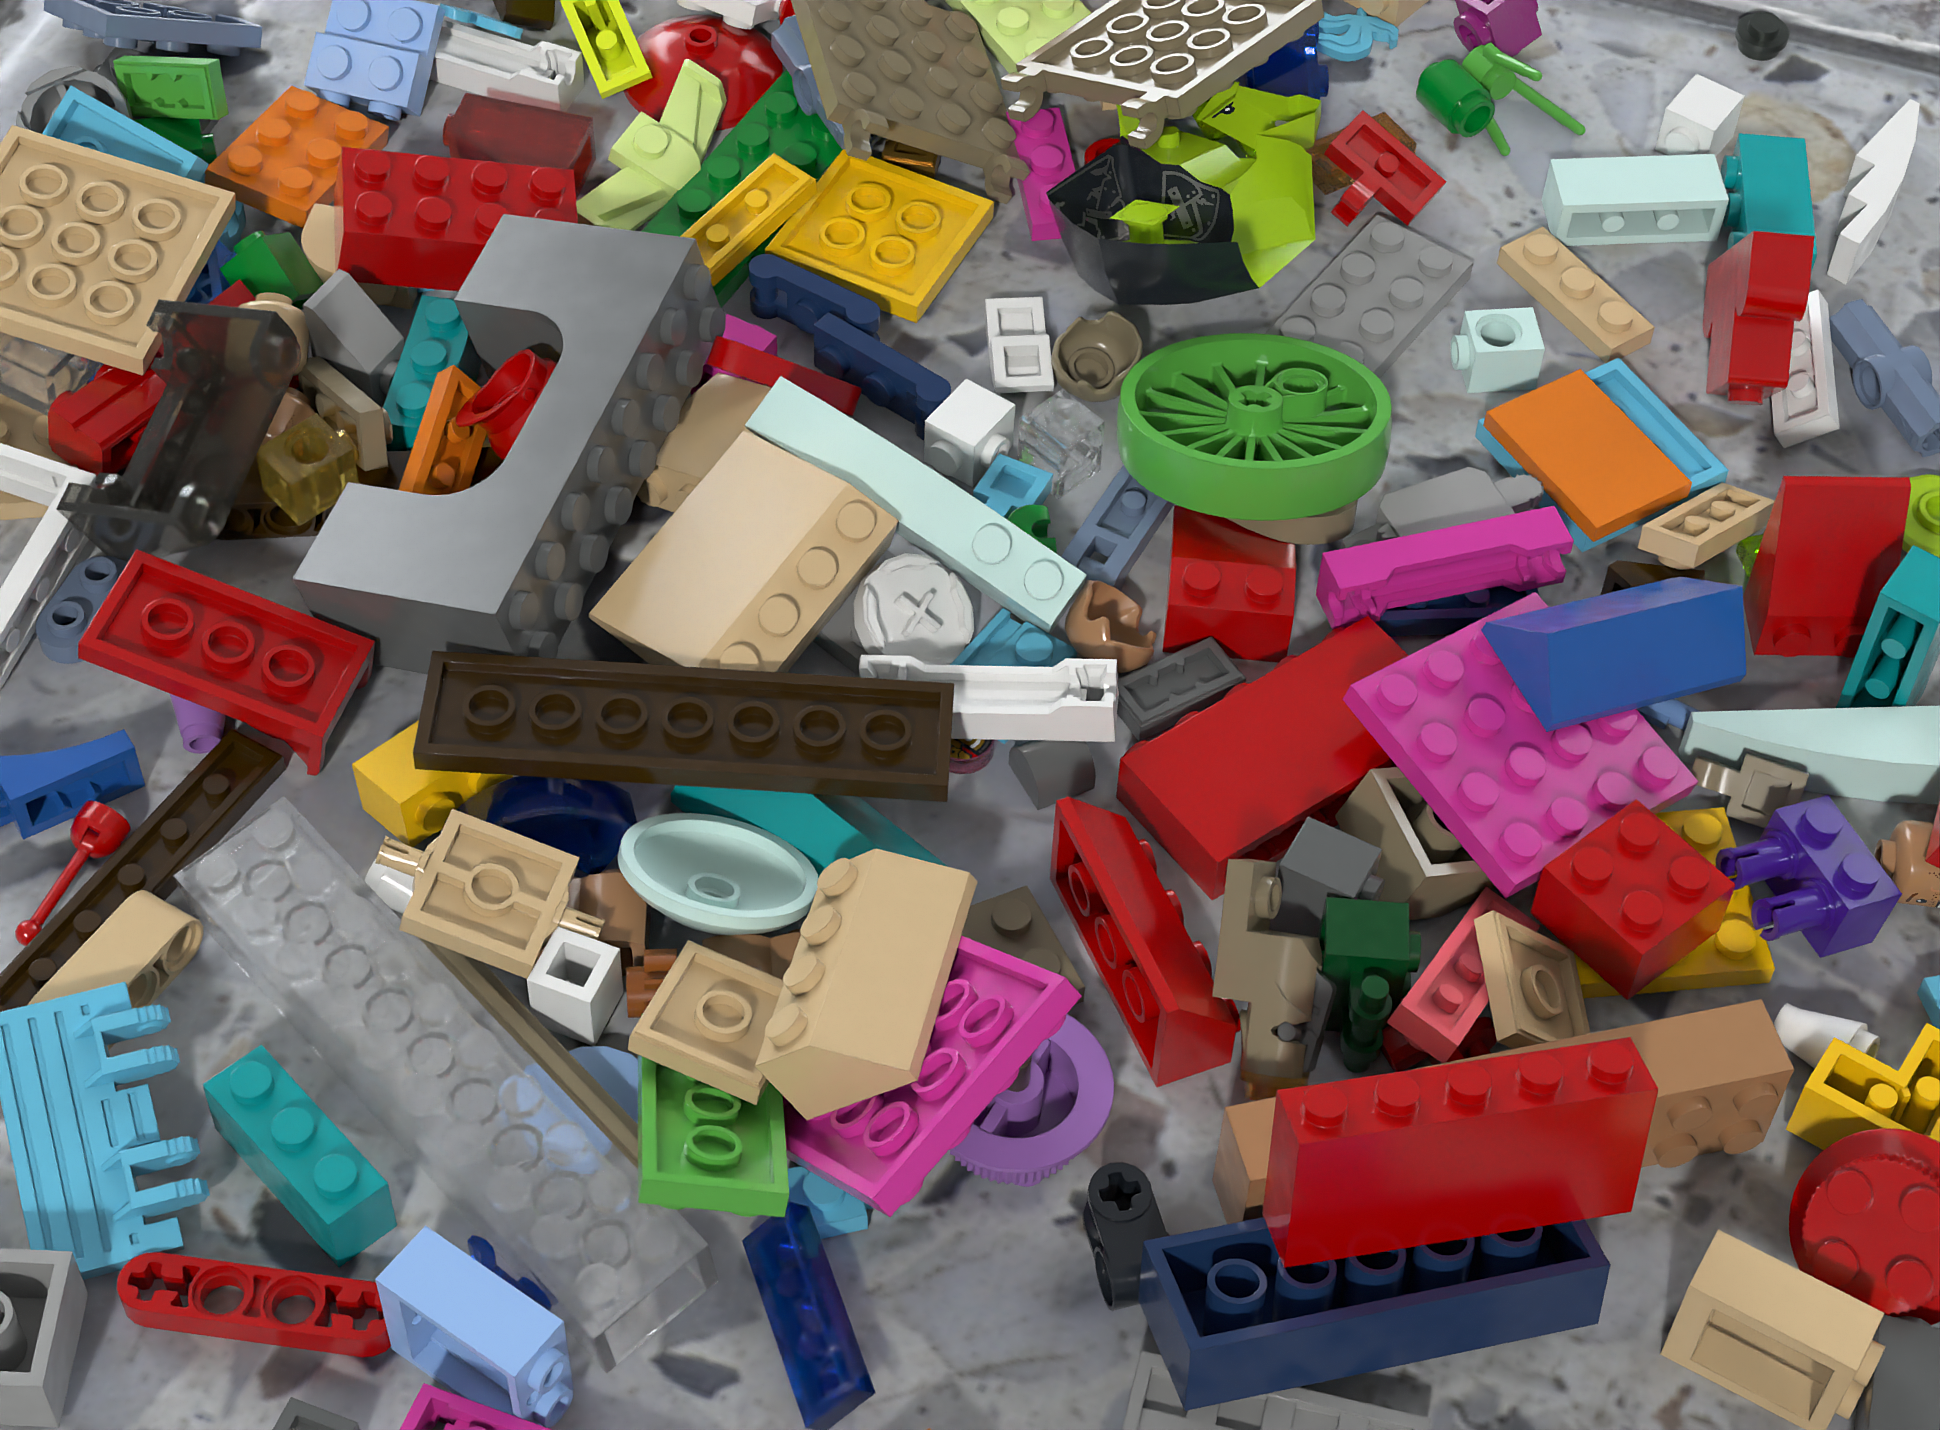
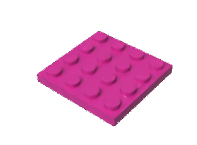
M1536 592L1351 684L1342 699L1505 899L1540 880L1543 866L1637 799L1653 814H1656L1687 797L1699 782L1637 709L1546 732L1481 631L1486 622L1548 608L1547 604Z
M961 935L918 1081L810 1120H806L783 1096L787 1158L891 1217L901 1205L906 1204L916 1196L923 1185L924 1178L947 1151L959 1145L967 1137L973 1121L992 1099L1013 1084L1018 1076L1019 1068L1038 1046L1059 1031L1065 1022L1066 1014L1082 995L1064 976Z

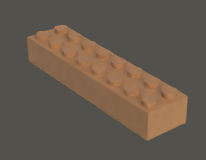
M1762 999L1427 1066L1434 1067L1631 1037L1658 1087L1641 1168L1656 1164L1664 1168H1672L1683 1165L1699 1155L1723 1150L1728 1154H1739L1753 1149L1764 1141L1794 1071V1067ZM1276 1097L1228 1106L1224 1109L1212 1181L1227 1224L1263 1217L1262 1212Z

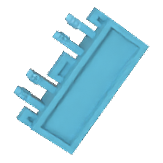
M126 982L0 1012V1100L30 1250L72 1251L83 1280L120 1271L131 1259L144 1253L161 1252L169 1254L184 1250L183 1238L177 1217L147 1225L145 1218L180 1210L184 1207H191L205 1201L210 1196L207 1180L199 1178L183 1179L141 1191L138 1189L137 1176L184 1165L192 1160H196L198 1154L201 1153L197 1138L181 1136L161 1141L148 1084L117 1091V1085L170 1072V1070L176 1069V1066L180 1063L177 1048H173L170 1045L155 1046L110 1057L108 1045L160 1032L162 1029H166L171 1022L168 1007L165 1008L160 1004L132 1009Z

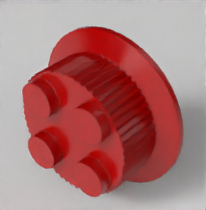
M1879 1128L1846 1136L1823 1150L1805 1169L1798 1181L1790 1204L1789 1237L1799 1270L1884 1312V1315L1892 1317L1912 1316L1920 1318L1930 1325L1939 1323L1940 1142L1910 1130Z

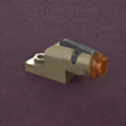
M1228 859L1213 997L1248 1002L1247 1010L1241 1009L1242 1056L1239 1079L1245 1081L1244 1097L1258 1101L1276 1097L1277 1090L1308 1085L1310 1072L1316 1068L1337 987L1334 982L1321 972L1322 951L1318 937L1269 930L1270 919L1276 917L1282 898L1281 881L1279 878H1275L1277 862L1254 859Z

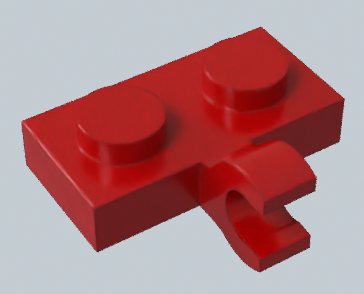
M1364 110L1330 143L1324 153L1327 158L1355 181L1340 198L1341 201L1331 211L1347 227L1373 198L1408 226L1447 182Z

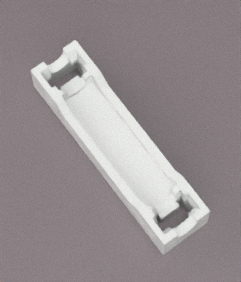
M443 20L429 80L559 119L563 117L585 86L582 52L545 41L531 46Z
M861 655L859 673L862 678L954 683L951 739L1115 742L1119 696L1117 659L1066 658L1054 667L925 665L912 656Z

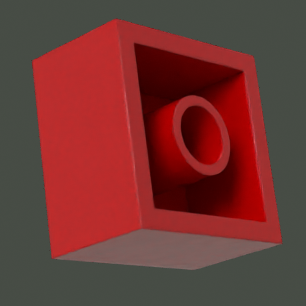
M1636 799L1543 866L1530 913L1620 995L1628 1000L1719 931L1736 884Z

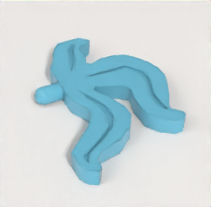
M440 3V7L445 10L444 16L465 23H473L476 26L517 39L522 37L524 29L513 26L511 23L467 9Z
M1361 7L1358 8L1356 15L1332 16L1324 12V18L1310 27L1315 34L1305 39L1304 51L1317 50L1340 61H1356L1370 54L1373 40L1387 42L1390 49L1397 47L1399 29L1378 17L1367 16V13Z

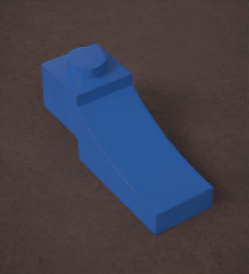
M123 729L93 741L54 751L0 756V827L14 822L24 840L76 817L86 801L106 804L145 787L135 747L126 731Z

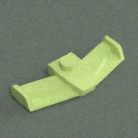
M689 59L684 60L660 122H657L641 111L613 145L608 157L610 162L622 170L576 202L578 224L635 231L653 218L673 195L701 170V164L727 102L721 80Z

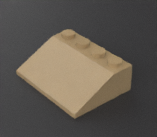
M743 430L591 610L589 618L649 664L787 673L889 548L899 520L850 483Z

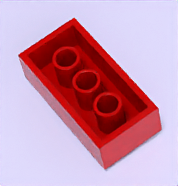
M342 147L334 192L335 272L338 269L349 273L358 283L459 292L503 214L578 223L574 170Z

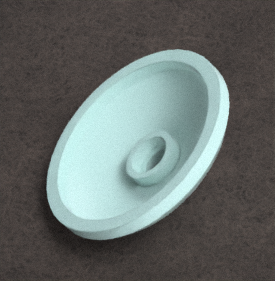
M673 813L647 818L634 824L626 831L621 840L618 853V865L621 873L639 897L674 921L689 928L712 934H756L788 926L809 913L818 888V874L815 868L797 848L766 830L720 816L697 813Z

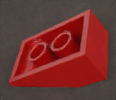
M1783 476L1743 595V604L1754 655H1781L1784 657L1843 656L1855 658L1879 593L1900 564L1911 493L1909 477Z
M1174 506L1162 652L1176 653L1212 636L1229 658L1279 663L1287 657L1295 605V544L1266 537L1224 517L1200 513L1181 506Z

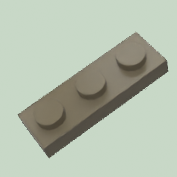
M320 356L307 358V363L298 374L299 389L310 400L311 408L318 415L321 425L320 432L364 471L388 467L386 445L392 443L393 430L387 411Z

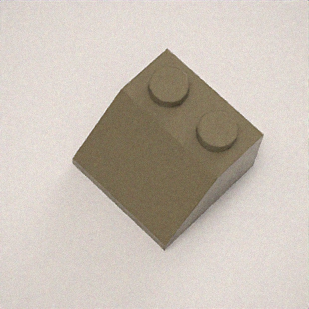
M1398 767L1370 769L1335 815L1342 832L1382 849L1376 876L1384 879L1385 884L1379 901L1409 903V921L1442 917L1478 898L1486 886L1491 890L1496 888Z

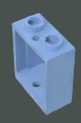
M425 1225L375 1279L392 1350L458 1396L546 1428L554 1426L569 1408L574 1391L564 1321Z

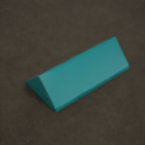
M675 785L670 794L671 802L684 813L730 818L756 826L780 837L797 848L811 862L818 874V878L824 869L834 861L841 858L851 859L873 849H880L947 866L860 797Z

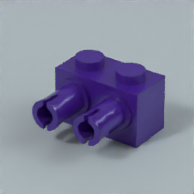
M1829 795L1775 809L1758 841L1735 848L1721 849L1716 857V868L1727 877L1737 875V877L1730 879L1736 884L1734 890L1764 880L1774 893V897L1756 900L1751 909V918L1755 930L1774 924V927L1762 930L1760 934L1762 939L1773 941L1781 936L1801 931L1820 958L1872 943L1902 895Z

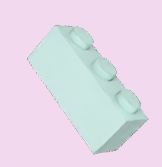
M1715 154L1551 159L1541 201L1550 233L1564 246L1717 241L1729 198Z

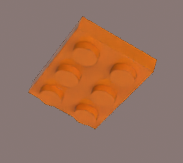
M290 86L207 167L205 171V184L234 192L236 201L304 228L314 203L329 205L334 200L341 148L382 150L388 144L389 126L370 119L360 112L351 111L320 98L312 92Z

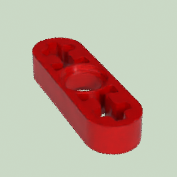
M718 335L715 336L706 362L707 365L771 388L781 376L845 415L852 417L862 392V388Z

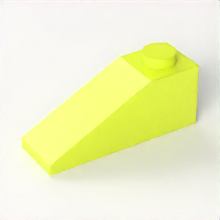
M560 0L602 99L653 78L619 0Z

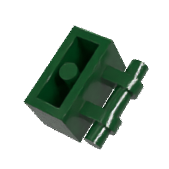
M1326 897L1318 933L1322 951L1321 972L1335 983L1337 991L1325 1031L1340 1032V1048L1344 1055L1343 1062L1345 1067L1351 1072L1363 1073L1368 1070L1370 1063L1379 1057L1384 1039L1382 1030L1389 1026L1387 1023L1388 1019L1401 1003L1400 999L1404 998L1411 989V972L1417 973L1420 964L1421 933L1409 931V903Z

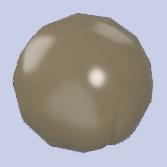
M1108 311L1103 318L1098 320H1086L1083 317H1078L1054 342L1051 357L1052 370L1064 391L1088 402L1109 401L1120 395L1122 383L1126 375L1141 360L1143 341L1136 325L1117 312Z

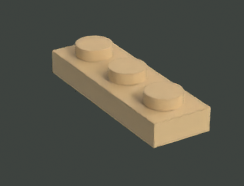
M1543 226L1500 247L1497 264L1604 363L1617 358L1621 359L1651 343L1655 327Z
M1722 482L1643 525L1638 548L1658 555L1659 562L1668 567L1676 569L1695 568L1767 526L1775 500Z

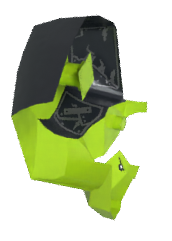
M1234 81L1231 88L1215 94L1197 119L1255 149L1256 159L1238 158L1225 144L1180 131L1177 127L1165 126L1160 138L1148 149L1130 146L1128 135L1138 128L1140 121L1137 118L1123 116L1121 105H1116L1119 116L1120 141L1046 192L1061 238L1079 277L1096 292L1118 305L1192 304L1259 289L1315 240L1312 157L1306 151L1312 148L1315 143L1321 119V100L1301 94L1291 97L1276 95L1239 86V82Z

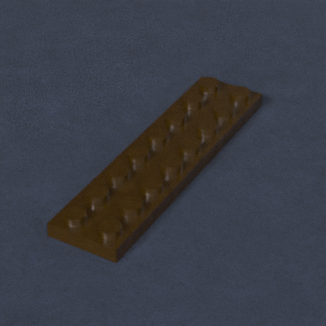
M432 651L413 748L415 769L947 802L954 683Z

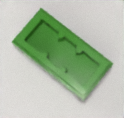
M124 55L113 61L118 88L129 102L133 116L219 120L229 114L219 59Z

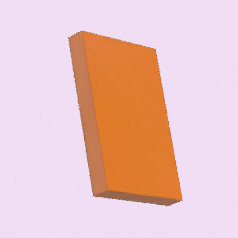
M1581 369L1486 411L1483 426L1529 475L1531 474L1534 478L1537 477V480L1542 482L1543 490L1592 542L1687 498L1692 482Z

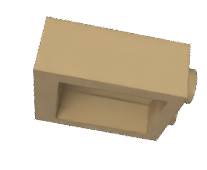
M1718 1229L1686 1291L1660 1355L1805 1430H1826L1834 1414L1849 1420L1864 1387L1867 1386L1886 1346L1872 1340L1884 1312Z

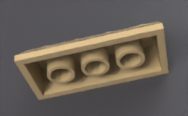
M873 849L851 859H838L827 866L819 876L816 894L808 916L801 926V936L790 967L784 974L783 987L774 1013L766 1025V1035L755 1067L806 1120L918 1081L978 882L970 872L880 849Z

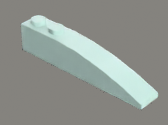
M781 376L745 424V428L759 438L850 483L899 520L895 530L896 533L939 561L942 565L1024 622L1027 621L1050 634L1083 588L1087 576L1084 572L927 465Z
M1940 706L1691 712L1678 750L1680 760L1683 762L1694 764L1695 758L1699 755L1737 770H1741L1746 753H1750L1809 773L1804 791L1881 802L1937 805L1940 799Z

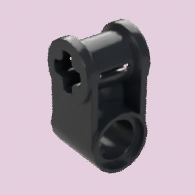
M1124 1162L1109 1163L1100 1167L1091 1177L1087 1191L1088 1201L1082 1219L1083 1228L1095 1260L1101 1293L1107 1307L1114 1311L1140 1304L1138 1299L1143 1241L1170 1235L1165 1229L1151 1183L1145 1173L1136 1166Z

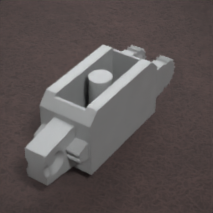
M1466 467L1384 494L1378 508L1376 524L1342 540L1341 549L1535 510L1534 505L1538 506L1539 501L1542 500L1544 486H1541L1542 482L1538 481L1537 477H1532L1531 474H1517L1515 478L1510 476L1492 482L1485 471Z

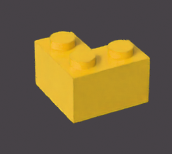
M1926 1023L1898 1071L1834 1037L1805 1084L1786 1130L1822 1150H1825L1831 1144L1846 1136L1879 1128L1910 1130L1940 1142V1029Z

